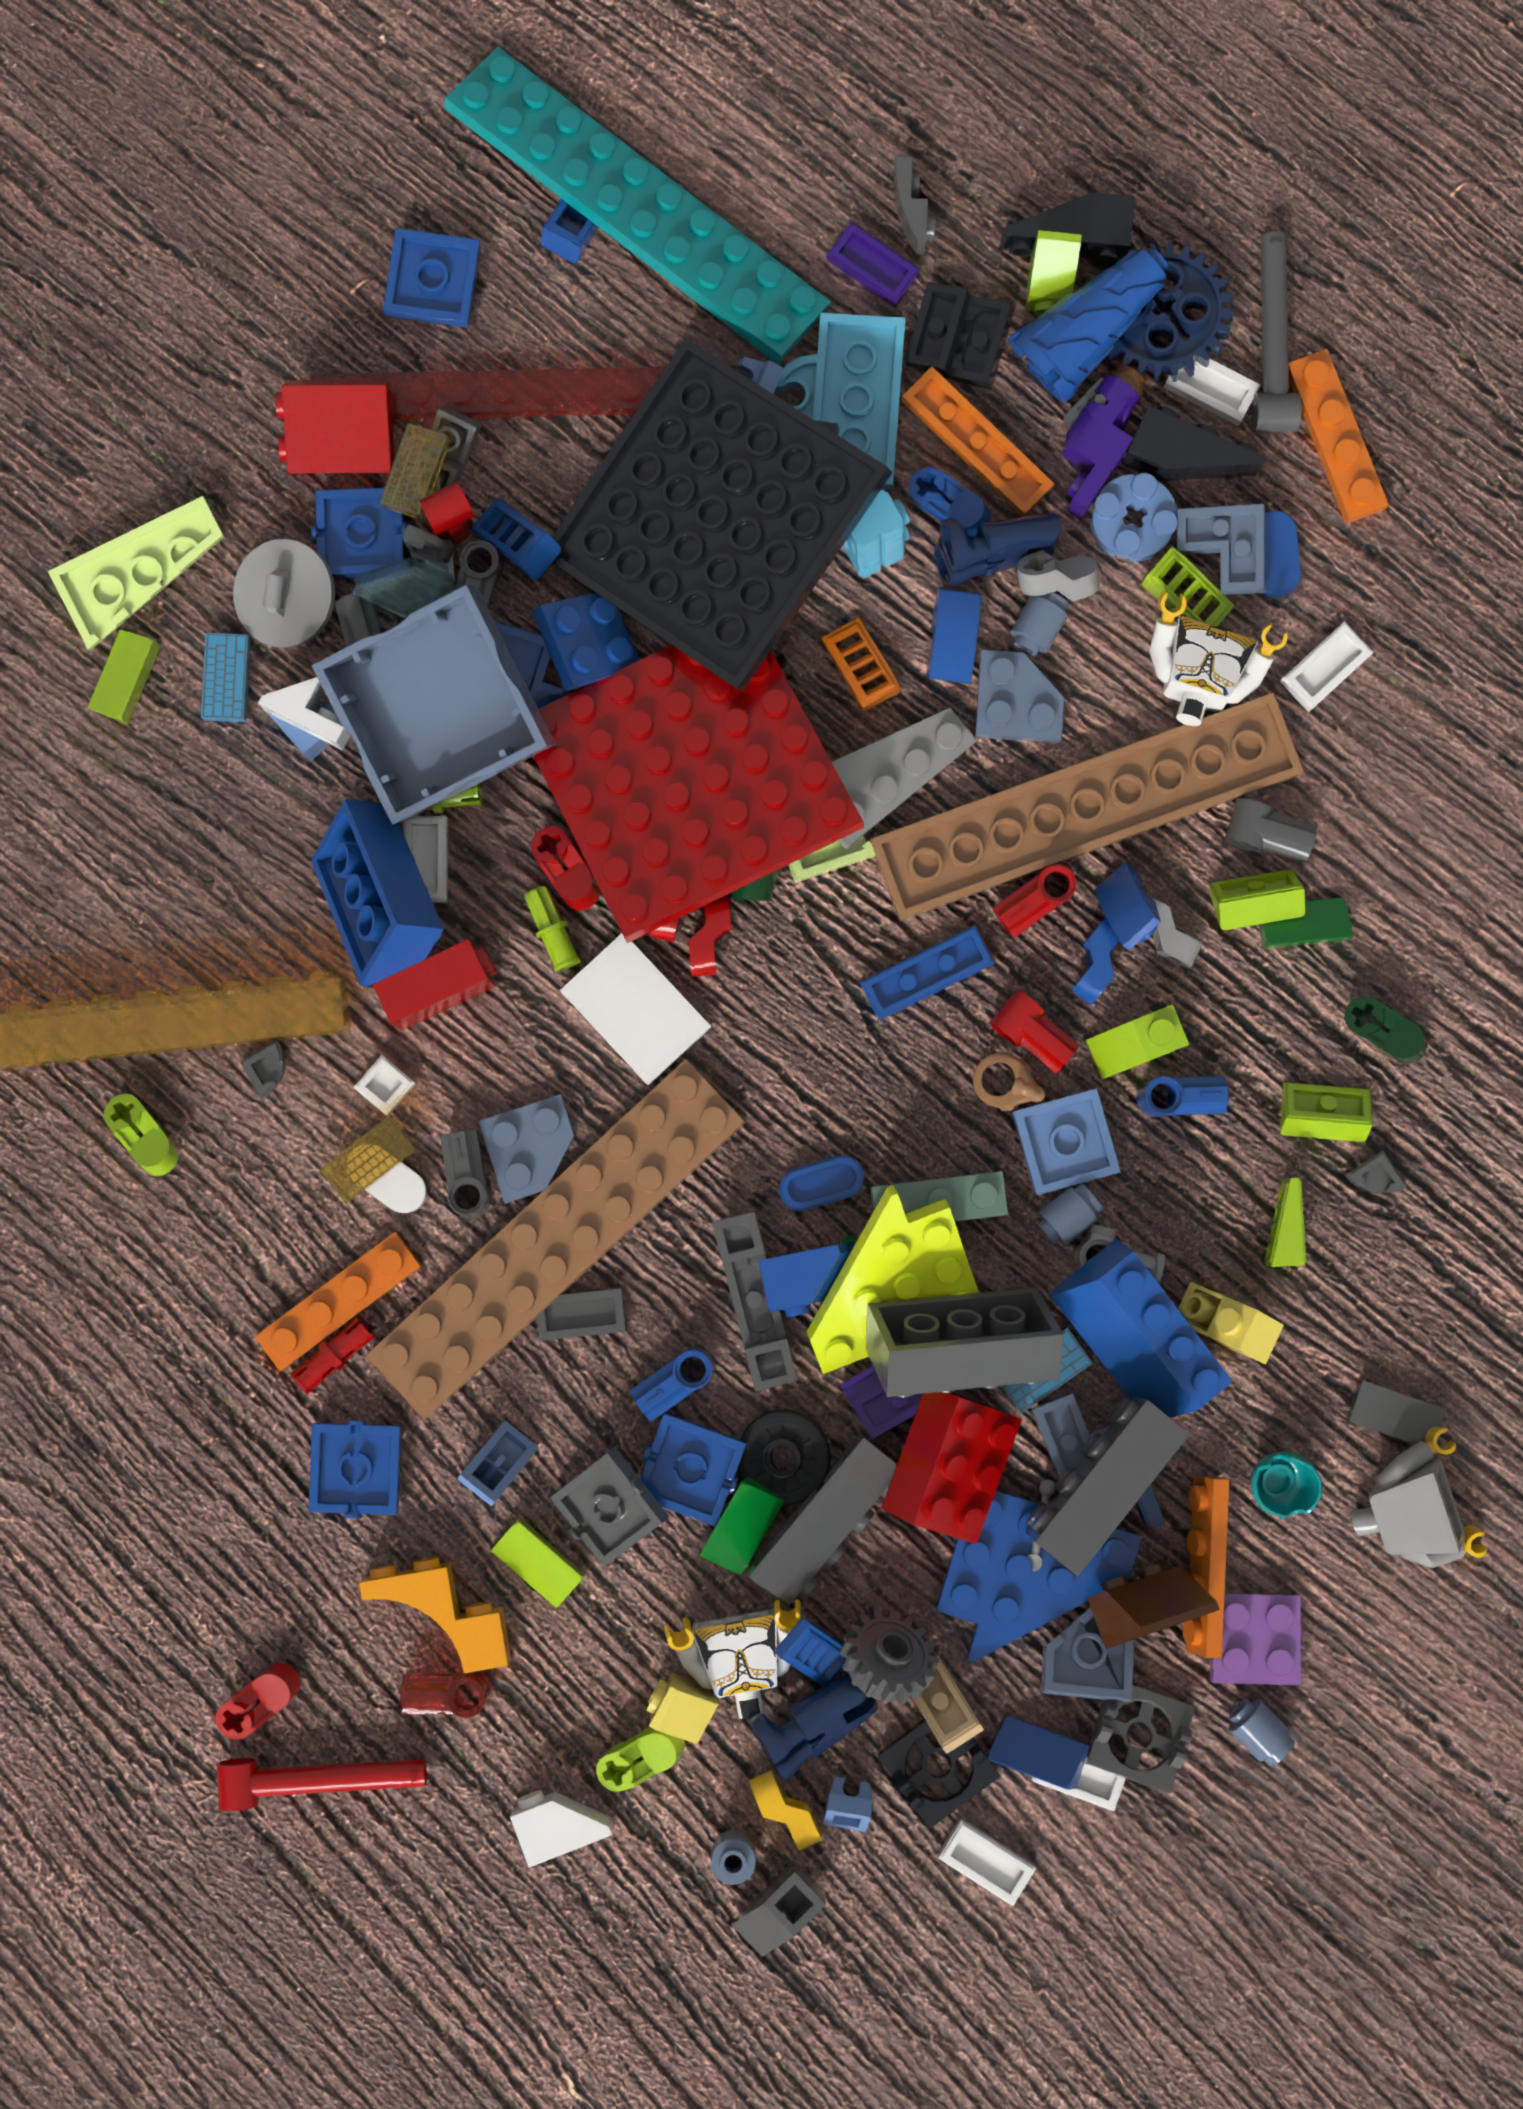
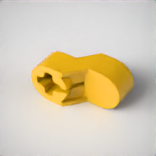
M773 1770L749 1780L762 1816L787 1824L799 1851L823 1840L809 1804L785 1797Z

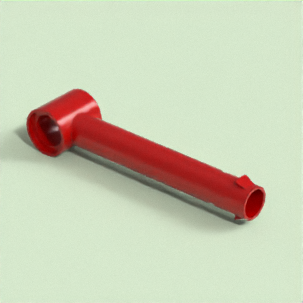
M235 1758L217 1763L218 1809L222 1811H240L259 1806V1797L426 1787L427 1785L426 1759L257 1769V1759Z

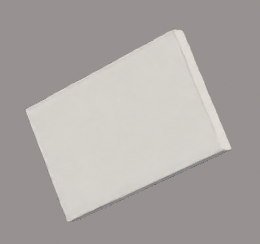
M622 933L560 990L648 1086L711 1028L710 1024L632 941L626 942Z

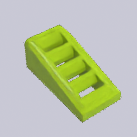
M1172 546L1145 577L1141 585L1157 599L1162 592L1167 591L1168 595L1165 606L1173 610L1179 604V597L1174 591L1186 579L1191 584L1183 593L1186 604L1198 590L1204 594V597L1192 610L1186 605L1185 611L1181 616L1217 627L1235 605L1226 596L1222 595L1184 555ZM1173 568L1178 574L1166 585L1162 578ZM1212 601L1218 607L1204 622L1199 615Z
M1299 1178L1282 1179L1265 1256V1267L1301 1266L1307 1263L1302 1184Z

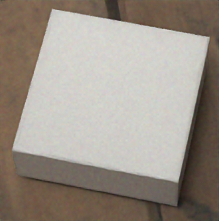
M381 1055L353 1088L386 1116H389L416 1083L384 1055Z

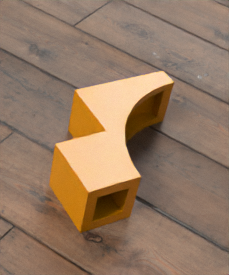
M439 1557L425 1558L414 1561V1569L397 1571L395 1564L370 1569V1576L365 1577L359 1582L362 1600L386 1599L398 1601L419 1609L436 1621L452 1640L460 1657L464 1673L508 1666L512 1658L503 1607L492 1608L491 1602H481L465 1606L466 1613L460 1614L452 1562L440 1564Z

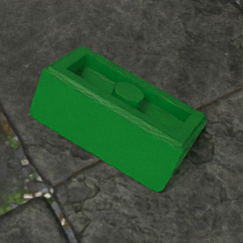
M1344 897L1305 901L1304 916L1259 924L1262 949L1347 941L1353 938L1352 926Z
M746 1478L739 1485L703 1547L700 1556L742 1575L786 1500L752 1478Z

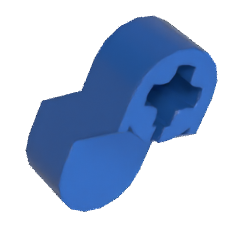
M925 467L916 471L911 477L908 491L912 499L923 511L934 516L940 522L948 518L957 519L963 525L969 537H976L979 523L991 521L990 511L983 500L945 472L937 468Z
M1106 916L1083 944L1088 968L1072 988L1075 994L1090 1005L1097 1000L1115 977L1109 953L1118 943L1119 939Z

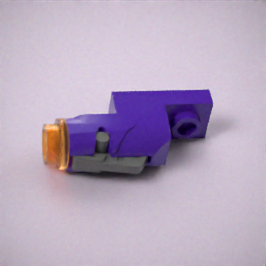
M1118 364L1114 370H1109L1104 378H1100L1067 412L1063 419L1068 431L1064 440L1063 457L1088 474L1087 476L1080 472L1067 492L1068 495L1073 497L1067 511L1079 519L1083 518L1127 453L1134 439L1124 431L1134 407L1144 395L1142 389L1146 381L1136 370L1124 364Z

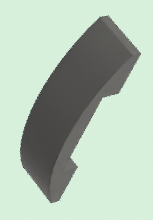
M751 1211L712 1221L755 1392L798 1381L780 1310L769 1312L758 1262L759 1260L766 1259L755 1212Z

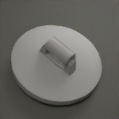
M290 539L271 540L253 549L241 563L234 581V606L243 627L258 641L280 648L297 647L315 638L329 621L335 602L333 576L326 561L312 547Z

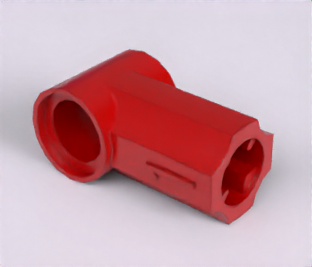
M458 481L418 500L435 535H439L440 539H451L454 544L468 539L469 528L473 525L471 518L475 516Z
M1051 865L992 907V910L1006 931L1014 939L1073 896L1076 890L1074 873L1063 865ZM1058 874L1065 879L1067 890L1063 896L1053 897L1046 892L1044 888L1046 876Z
M1016 989L989 1021V1024L1008 1042L1016 1047L1021 1046L1053 1074H1057L1080 1045L1046 1018V1012L1034 1000Z

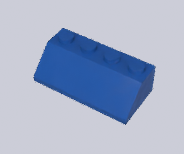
M345 799L314 853L311 863L360 986H370L425 960L434 944L440 939L444 928L400 824L392 825L382 803Z
M1117 1238L1048 1293L1130 1400L1134 1395L1147 1399L1169 1418L1199 1410L1233 1382L1135 1252Z

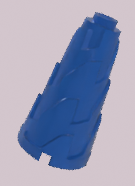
M1153 247L1148 251L1142 248L1137 252L1132 250L1114 266L1095 276L1078 291L1067 294L1034 321L1018 329L1008 339V342L1020 359L1024 355L1027 356L1025 358L1029 365L1027 368L1056 399L1065 404L1075 395L1081 383L1114 348V343L1135 321L1141 309L1165 285L1162 283L1167 277L1164 271L1169 265Z

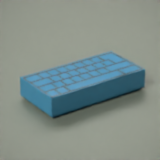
M205 633L201 718L204 721L247 722L251 637L249 635Z
M1068 1327L1061 1330L1064 1335L1059 1380L1043 1381L1039 1384L1001 1385L1020 1413L1026 1411L1093 1364Z

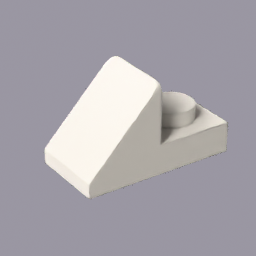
M317 677L262 695L258 702L265 712L341 750L344 749L351 736L345 727L341 726L342 724L335 713L320 707L318 713H315L324 694V690Z

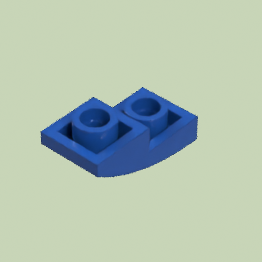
M938 587L930 629L933 632L926 671L928 678L966 684L971 683L979 628L980 593Z
M1125 861L1095 889L1100 906L1110 926L1126 949L1130 950L1139 941H1146L1154 934L1158 924L1161 922L1156 902L1143 891L1138 871Z

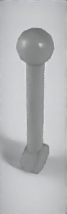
M1044 1480L1039 1486L1040 1493L1042 1494L1041 1502H1044L1046 1505L1050 1502L1051 1496L1057 1491L1052 1480ZM1034 1541L1031 1553L1026 1557L1032 1563V1571H1037L1042 1566V1559L1039 1556L1041 1547Z

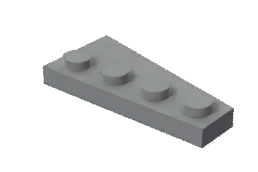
M951 708L832 762L864 822V828L838 840L845 850L977 742L976 738Z

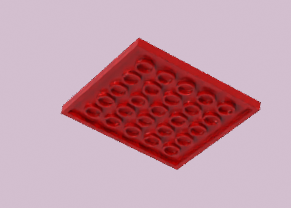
M670 645L616 671L612 676L587 685L539 708L556 745L533 757L627 943L864 828V822L772 651H770L743 692H740L688 655Z

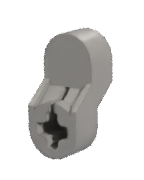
M1042 550L1021 558L1017 563L1020 591L1030 596H1040L1058 591L1071 601H1076L1093 595L1099 589L1097 562L1087 556H1075L1059 561Z
M1153 899L1156 902L1161 920L1152 935L1157 955L1180 966L1192 968L1202 944L1196 939L1176 930L1170 906Z

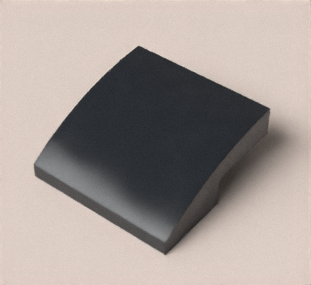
M928 282L904 362L906 365L924 372L932 366L944 378L992 389L1015 310L1012 303L971 296L967 288Z

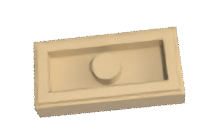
M938 1655L936 1657L939 1658V1663L934 1669L936 1673L928 1688L924 1689L918 1699H914L941 1747L948 1754L984 1729Z

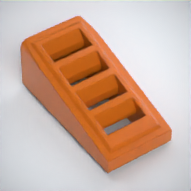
M860 618L821 637L823 644L862 713L900 693L901 687ZM856 633L860 640L839 651L836 643ZM865 648L867 655L849 665L844 658ZM871 662L874 664V670L859 678H856L853 672ZM881 677L884 683L864 692L861 686Z

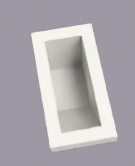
M538 1790L517 1800L519 1806L513 1808L510 1816L528 1867L609 1837L613 1834L614 1830L612 1817L557 1792L544 1796L542 1790Z

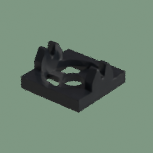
M923 1719L878 1752L877 1756L892 1776L900 1792L907 1798L910 1806L918 1812L930 1829L1001 1776L973 1737L947 1754L951 1760V1766L946 1774L942 1776L931 1775L926 1769L927 1758L934 1752L945 1753L941 1746H933L926 1734L932 1732L927 1721ZM915 1743L923 1754L921 1768L907 1777L906 1758L910 1747ZM969 1751L971 1755V1773L967 1783L962 1786L954 1775L956 1760ZM929 1780L943 1782L952 1795L947 1798H931L919 1793L917 1789Z

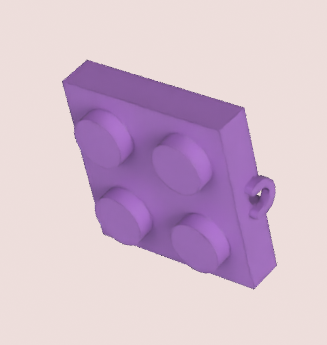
M1225 1593L1222 1658H1210V1682L1301 1685V1649H1304L1302 1644L1304 1631H1301L1300 1595Z

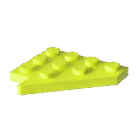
M894 1185L886 1188L806 1331L823 1374L869 1357L866 1350L867 1304L979 1293L946 1199L905 1214Z

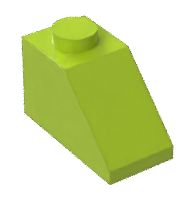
M1038 230L1029 261L1025 311L1034 312L1039 317L1067 294L1073 293L1081 234Z
M1173 1004L1085 1040L1101 1080L1189 1045Z

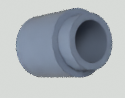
M1054 592L1040 596H1030L1010 631L1011 635L1016 639L1014 645L1019 650L1032 656H1036L1038 652L1048 653L1068 617L1066 614L1069 606L1068 602Z
M1083 1183L1074 1189L1070 1186L1038 1212L1042 1221L1037 1226L1051 1244L1054 1245L1060 1241L1064 1246H1067L1098 1221L1096 1216L1103 1211V1207Z
M1248 1699L1241 1701L1229 1715V1719L1232 1721L1229 1725V1731L1258 1761H1265L1269 1766H1274L1282 1761L1295 1744V1741L1289 1736L1290 1730L1260 1699L1252 1702Z
M728 1830L721 1833L715 1839L712 1846L711 1867L713 1873L720 1881L730 1885L740 1884L749 1879L756 1864V1851L752 1839L746 1833L739 1830ZM730 1855H736L740 1857L741 1861L730 1863L725 1859Z

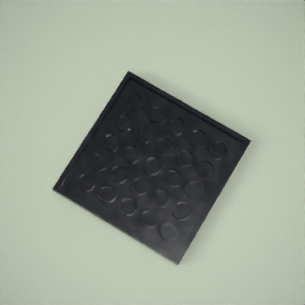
M685 338L553 534L552 538L560 545L561 552L552 563L731 686L743 692L885 485L892 471L878 460Z

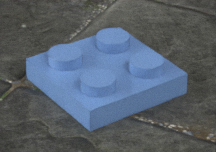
M1097 1088L1012 1112L1035 1196L1121 1172Z

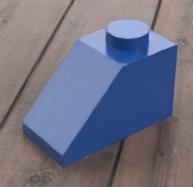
M854 1241L759 1260L769 1312L785 1310L786 1318L811 1313L810 1304L824 1301L855 1245Z

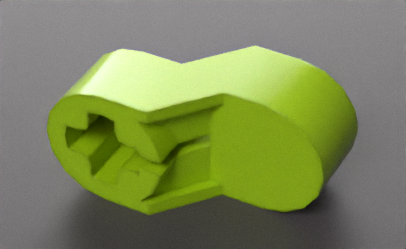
M119 1094L113 1097L104 1109V1120L110 1130L127 1149L133 1159L149 1175L162 1176L169 1173L178 1161L179 1152L175 1144L135 1096Z
M651 1727L646 1728L627 1741L609 1748L596 1765L597 1778L602 1786L614 1792L636 1787L651 1776L671 1768L684 1752L685 1741L656 1731Z

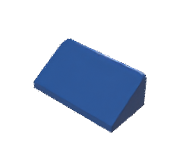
M1006 1715L990 1749L988 1760L1061 1788L1071 1790L1077 1789L1089 1745Z

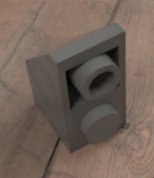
M793 1860L731 1922V1925L763 1957L795 1937L826 1905L825 1891Z

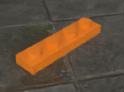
M1328 349L1289 362V382L1293 392L1300 393L1302 415L1345 524L1385 510L1389 506Z
M932 366L902 396L901 402L1021 517H1025L1053 489L1054 483Z
M393 1232L257 1334L255 1338L280 1372L284 1371L420 1269L422 1265L398 1232Z
M1193 1475V1486L1189 1491V1506L1192 1510L1191 1530L1187 1536V1550L1190 1554L1189 1574L1217 1601L1220 1610L1184 1622L1183 1638L1186 1643V1651L1205 1658H1222L1230 1479L1211 1475Z

